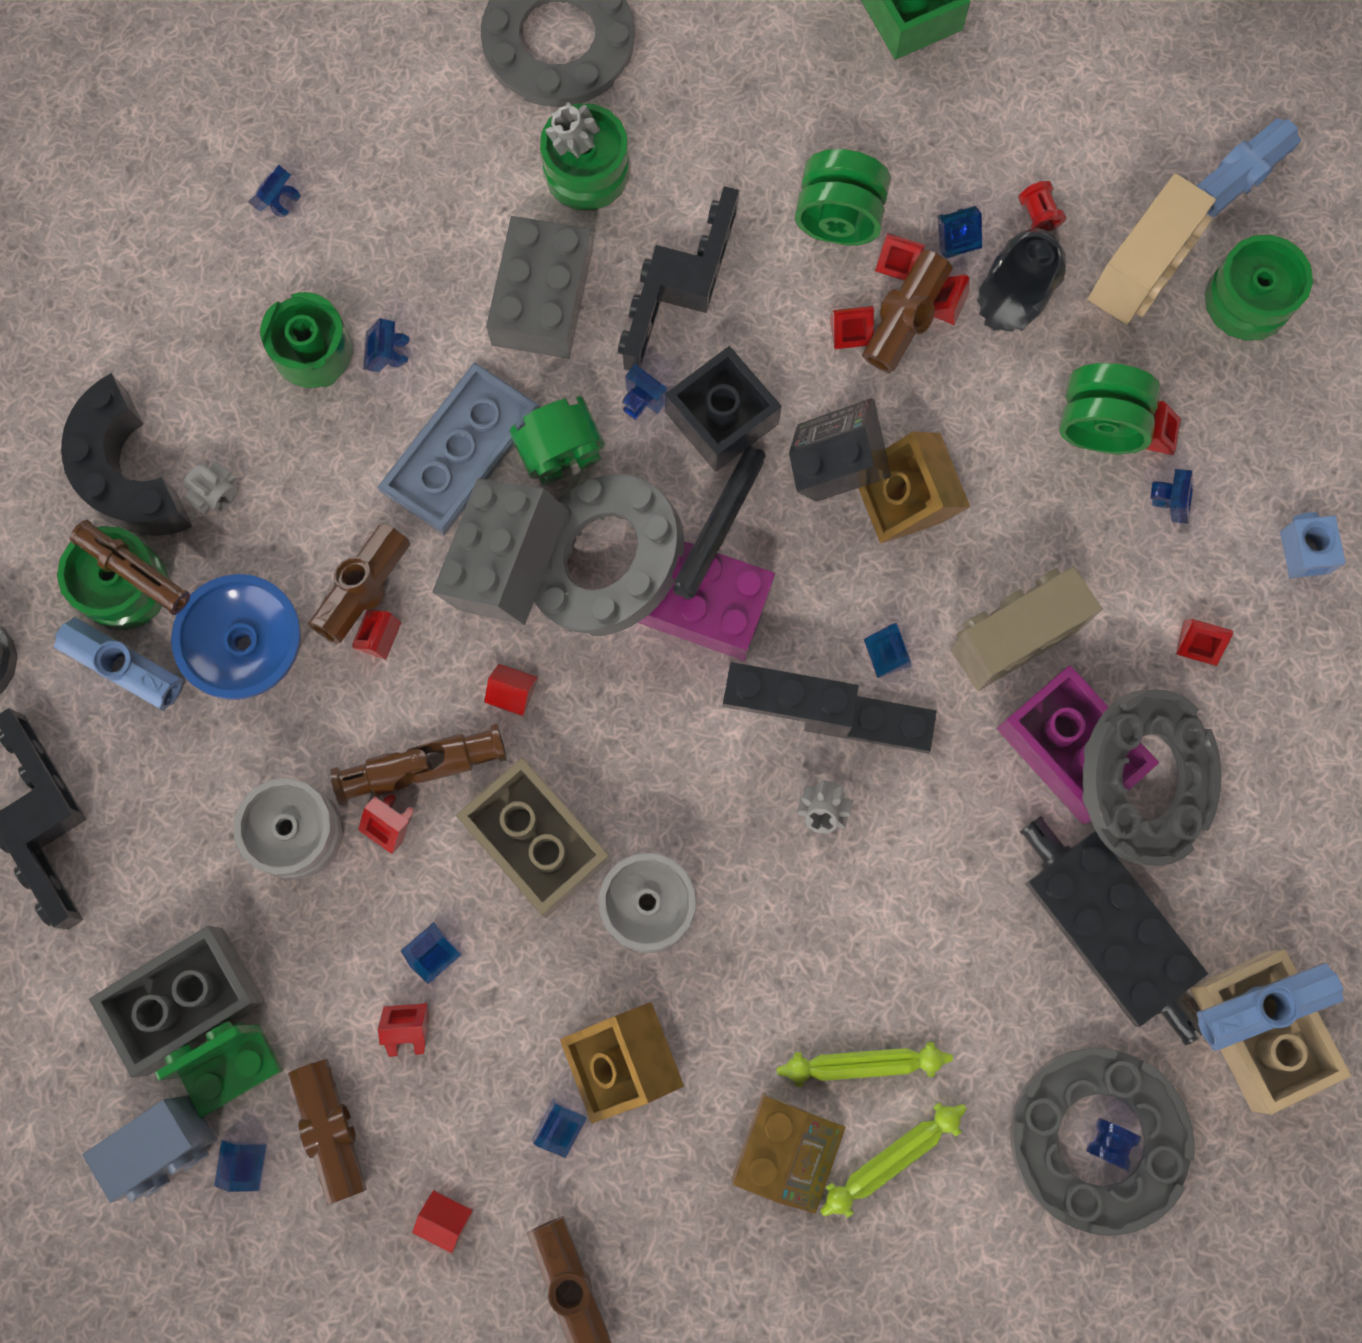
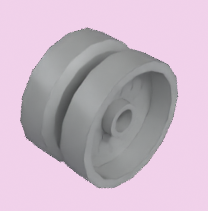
M291 778L268 780L253 788L240 803L234 819V841L242 857L260 871L289 880L309 878L324 870L338 854L343 839L342 818L335 804L311 785ZM293 825L291 833L284 835L286 826L292 827Z
M657 853L634 854L619 861L605 876L599 892V914L606 930L623 947L639 953H659L676 945L689 931L696 911L695 889L687 872L673 859ZM645 894L652 895L656 902V906L651 911H644L639 906V900H644Z

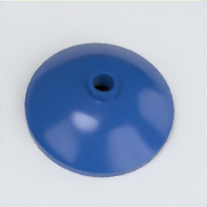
M226 575L203 584L190 595L189 602L176 615L171 636L172 651L175 662L183 676L202 692L226 700L247 699L270 690L288 674L299 653L301 626L294 605L277 586L265 579L252 575ZM243 637H250L251 643L249 647L244 650L238 649L239 640Z

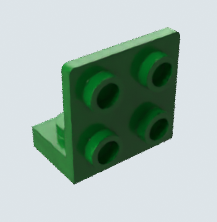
M230 1021L205 1034L208 1040L206 1043L194 1048L187 1045L166 1056L164 1060L167 1065L154 1073L158 1081L180 1078L199 1117L203 1118L283 1072V1069L259 1024L245 1025L241 1021L232 1025Z

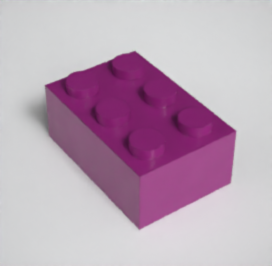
M684 541L683 557L678 556L672 575L674 580L694 544ZM717 553L694 598L686 600L683 596H677L673 592L675 585L673 583L661 603L638 623L745 661L773 587L775 573Z
M1069 665L996 729L1078 821L1084 825L1091 822L1082 799L1084 791V748L1098 720L1109 707L1073 667ZM1141 742L1136 748L1130 749L1126 758H1129V763L1124 764L1122 774L1123 787L1128 790L1131 789L1160 763Z

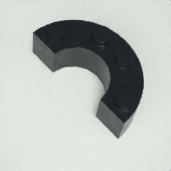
M110 373L83 393L72 408L63 429L61 441L62 463L72 488L82 500L116 527H121L140 535H169L193 527L176 491L162 477L149 481H135L123 477L119 463L122 446L130 434L143 425V422L128 391Z

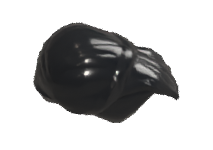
M1043 229L1022 231L1010 239L997 255L988 276L979 288L977 298L980 305L979 315L985 318V326L993 331L1004 330L1013 332L1014 329L1023 331L1027 325L1042 313L1055 289L1063 283L1066 272V254L1058 240L1050 232Z

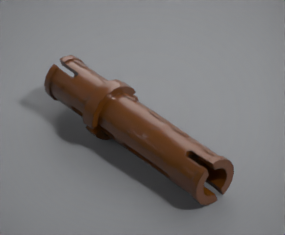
M89 520L81 521L73 529L70 535L71 542L96 558L98 566L106 572L114 571L139 591L167 609L172 615L180 613L185 608L190 599L189 592L183 590L155 568L130 552L129 545L121 539L113 540L92 525Z

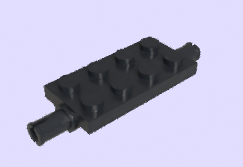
M1042 815L1019 831L1044 861L1041 864L1043 869L1028 880L1025 885L1135 1027H1141L1156 1014H1162L1181 1038L1184 1045H1189L1198 1039L1196 1034L1199 1033L1202 1036L1197 1024L1198 1017L1184 1001L1183 997L1185 996L1184 992L1204 978L1208 972L1117 856L1100 839L1097 832L1090 833L1073 847L1069 845L1064 847L1044 821Z

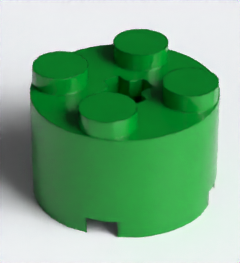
M310 292L291 294L292 298L281 303L279 301L275 302L264 314L260 326V336L266 353L280 375L288 382L304 388L328 387L334 384L345 372L352 357L351 337L338 311L329 300Z
M576 396L577 404L569 405L565 398L542 406L523 417L526 425L519 431H517L515 424L509 430L531 479H540L543 486L562 479L565 476L562 470L578 464L580 469H584L602 459L599 451L604 447L605 442L582 396Z

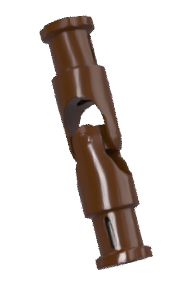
M494 724L491 725L488 731L466 737L461 733L412 747L403 753L395 752L368 758L365 764L344 770H340L338 767L331 768L330 777L339 805L342 806L348 804V800L370 793L379 796L407 787L411 783H424L471 771L473 765L498 759L500 762L507 761V755L499 726ZM443 753L445 755L443 762L433 769L427 754Z

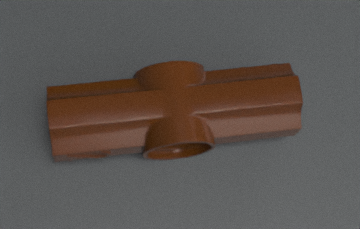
M925 250L923 253H920L900 290L893 289L888 292L881 305L880 316L882 321L862 354L867 363L890 374L891 371H895L915 334L920 335L928 330L935 313L933 303L953 269L948 260L936 252Z
M385 523L378 525L357 556L349 557L337 566L334 572L336 585L308 622L310 628L331 643L336 645L341 643L362 612L374 608L383 600L385 595L384 581L411 545L407 537Z
M328 1059L288 1072L302 1118L298 1124L300 1138L306 1154L309 1158L314 1159L327 1205L366 1191L367 1188L353 1145L356 1142L354 1126L349 1127L347 1120L351 1119L346 1105L340 1102Z
M564 1216L550 1220L528 1231L526 1234L549 1292V1304L553 1311L557 1313L567 1343H612L592 1291L591 1279L583 1268ZM566 1280L576 1281L582 1288V1298L572 1303L563 1300L558 1291L560 1283Z

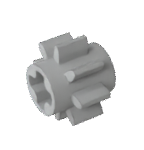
M568 102L566 106L551 113L552 127L547 128L546 133L554 142L553 146L561 156L568 150L576 158H579L580 154L595 147L593 144V134L599 132L600 128L592 118V114L586 105L581 106L577 110Z
M214 461L210 468L204 463H200L193 467L185 477L184 488L189 492L184 498L204 515L209 512L210 508L216 512H222L230 506L236 497L237 489L232 485L236 478L217 461Z
M822 780L814 788L809 785L805 786L797 814L806 816L805 821L808 829L810 828L817 833L823 834L834 831L836 827L845 829L848 816L851 814L853 800L844 798V787L842 785L839 786L837 783Z

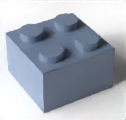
M189 1095L163 1099L83 1153L82 1156L110 1203L124 1198H128L129 1202L132 1203L143 1196L147 1198L171 1182L167 1176L168 1174L174 1175L182 1169L187 1171L209 1156L206 1148L218 1140L205 1118L199 1117Z

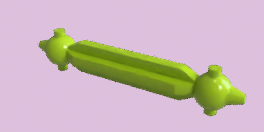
M927 1042L926 1047L922 1048L919 1052L909 1048L822 1054L810 1061L802 1057L801 1052H795L793 1054L794 1057L789 1059L787 1064L776 1068L777 1075L788 1077L792 1082H795L796 1087H802L810 1076L821 1081L904 1075L910 1074L919 1068L924 1070L927 1076L933 1077L935 1072L939 1071L943 1065L953 1061V1054L941 1052L940 1049L935 1047L934 1042Z
M940 1102L933 1106L936 1111L934 1120L920 1122L849 1176L845 1187L835 1186L833 1182L826 1186L828 1194L826 1202L820 1210L821 1214L824 1217L834 1213L844 1214L846 1218L854 1214L851 1209L853 1200L869 1197L938 1145L943 1133H952L954 1137L962 1133L959 1127L967 1107L964 1104L951 1107L943 1106Z

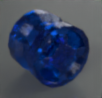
M1098 1118L1095 1124L1097 1135L1094 1141L1088 1143L1085 1152L1129 1171L1132 1164L1129 1155L1132 1148L1139 1145L1142 1137L1119 1125Z

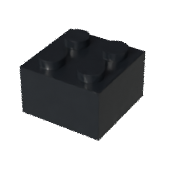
M730 346L665 393V413L715 472L741 454L745 448L754 444L779 425L782 406Z

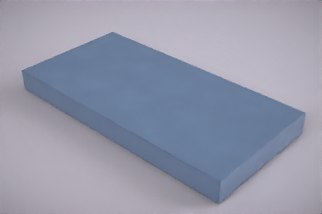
M474 362L378 485V490L445 536L465 510L477 478L487 480L513 447L514 442L509 433L510 428L515 424L517 431H519L526 425L523 417L540 408V405Z

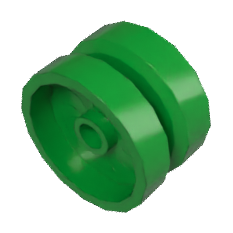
M576 103L571 106L577 108V110L583 105L587 106L592 114V118L600 128L599 132L593 134V144L595 147L580 154L579 158H576L568 150L561 156L553 146L554 142L546 133V129L552 127V117H550L540 136L541 160L543 162L544 178L549 191L561 204L575 210L594 211L614 202L622 195L628 183V139L622 122L610 110L596 104Z
M827 149L813 154L805 164L801 184L802 191L799 193L794 220L799 229L814 239L846 246H859L875 240L880 235L885 212L883 205L886 204L891 175L887 167L876 158L862 152L847 149Z
M1272 234L1253 235L1238 242L1209 279L1205 292L1206 310L1214 324L1228 336L1244 341L1266 339L1277 334L1308 299L1313 285L1311 264L1303 251L1291 241Z
M1095 363L1083 365L1073 370L1068 377L1065 394L1068 404L1062 411L1059 432L1061 437L1078 448L1106 454H1131L1147 449L1153 439L1155 427L1153 413L1158 408L1161 392L1159 380L1152 374L1137 367L1118 363Z
M97 527L113 540L121 539L129 545L130 552L169 579L166 565L136 535L121 527ZM70 542L61 555L57 571L61 594L73 608L85 614L94 622L108 629L129 630L146 624L160 612L162 608L160 604L139 591L114 571L106 572L98 566L96 558L78 545Z

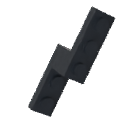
M724 186L720 201H712L707 223L712 225L709 236L702 235L697 255L656 245L652 259L645 258L640 275V282L644 283L641 295L634 294L630 305L629 318H633L630 331L623 330L618 345V354L623 355L624 369L640 372L661 302L707 313L738 210L739 190Z
M730 662L722 705L725 708L805 722L804 731L927 754L931 752L937 710L857 696L859 688L857 684Z
M8 708L0 713V742L9 753H15L22 765L18 768L19 775L26 785L33 790L0 810V848L5 853L11 854L17 865L14 868L15 876L23 887L28 890L31 889L38 903L35 904V909L41 920L48 926L52 925L53 928L69 930L83 921V918L42 848L87 819L26 716Z

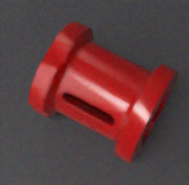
M1051 181L1034 183L1018 196L1020 204L1026 206L1032 219L1031 229L1051 231L1058 228L1066 220L1064 211L1058 210L1051 194L1054 189Z

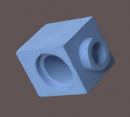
M1317 512L1303 513L1293 517V521L1280 531L1289 579L1331 574L1346 564L1336 515L1319 517ZM1305 537L1315 542L1317 551L1311 549L1306 544Z

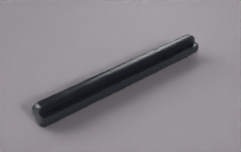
M754 446L745 448L674 581L673 592L677 596H683L686 600L695 597L764 464L766 454L762 449H756Z

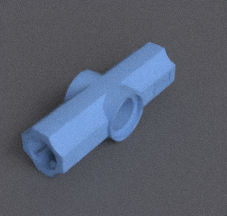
M1275 119L1249 142L1244 140L1239 143L1223 159L1219 167L1197 185L1198 188L1216 199L1208 211V215L1212 217L1217 216L1242 193L1249 194L1252 191L1250 188L1254 184L1256 186L1261 184L1271 173L1274 166L1294 151L1301 142V139L1298 135V128L1289 119Z
M76 617L63 623L55 635L56 641L53 646L55 649L162 711H165L167 707L174 704L181 693V687L184 682L182 678ZM125 655L124 666L119 671L113 672L112 665L118 657Z
M1322 963L1266 986L1253 987L1243 995L1196 1012L1198 1016L1197 1024L1203 1038L1209 1043L1212 1050L1217 1051L1273 1028L1288 1027L1296 1019L1344 1001V989L1337 974L1330 969L1327 963ZM1267 995L1273 997L1277 1006L1276 1013L1271 1019L1265 1014L1263 1009V1001Z

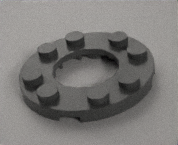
M489 0L481 23L483 53L490 71L505 89L509 88L514 93L524 97L525 101L550 107H563L568 102L571 105L584 103L596 98L612 87L617 77L628 66L634 48L633 16L626 0ZM550 2H567L576 5L578 9L585 11L590 16L595 26V38L590 49L579 59L566 64H547L535 59L525 50L520 39L521 27L529 14L541 5Z
M621 474L605 475L586 480L584 483L568 491L558 500L569 512L534 602L546 617L564 630L571 633L574 631L589 633L592 636H604L620 632L638 623L649 615L665 598L675 581L672 575L678 556L683 557L684 534L676 509L651 483L635 476ZM615 516L618 519L628 520L634 526L638 539L636 557L628 572L616 583L603 589L586 590L576 586L570 579L567 561L573 553L575 537L581 536V531L589 523L598 519L604 520L605 517Z
M1139 690L1119 698L1110 705L1098 720L1084 748V791L1082 799L1094 829L1100 839L1113 853L1126 861L1136 864L1163 866L1185 858L1194 850L1192 843L1196 840L1201 830H1209L1219 803L1221 762L1212 729H1204L1196 715L1199 709L1190 700L1172 691ZM1152 734L1160 737L1171 748L1176 760L1178 781L1176 793L1169 808L1158 818L1147 820L1140 818L1137 808L1133 804L1128 803L1125 794H1128V789L1123 787L1122 774L1124 764L1129 763V758H1126L1130 749L1136 748L1143 736Z
M1087 1048L1070 1051L1054 1058L1042 1066L1027 1082L1019 1095L1012 1116V1155L1025 1188L1046 1212L1075 1229L1090 1234L1106 1236L1124 1235L1139 1231L1162 1218L1176 1204L1185 1189L1183 1185L1188 1174L1190 1162L1194 1161L1195 1151L1194 1134L1189 1113L1171 1082L1151 1064L1130 1054L1113 1049ZM1096 1094L1113 1096L1129 1106L1138 1118L1144 1136L1142 1157L1134 1172L1121 1182L1106 1186L1089 1184L1073 1175L1062 1160L1057 1142L1059 1127L1067 1109L1079 1099Z

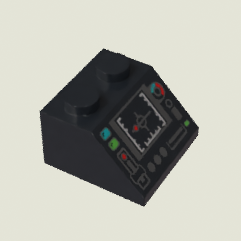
M873 398L797 424L789 456L798 493L814 501H820L891 477L876 404Z

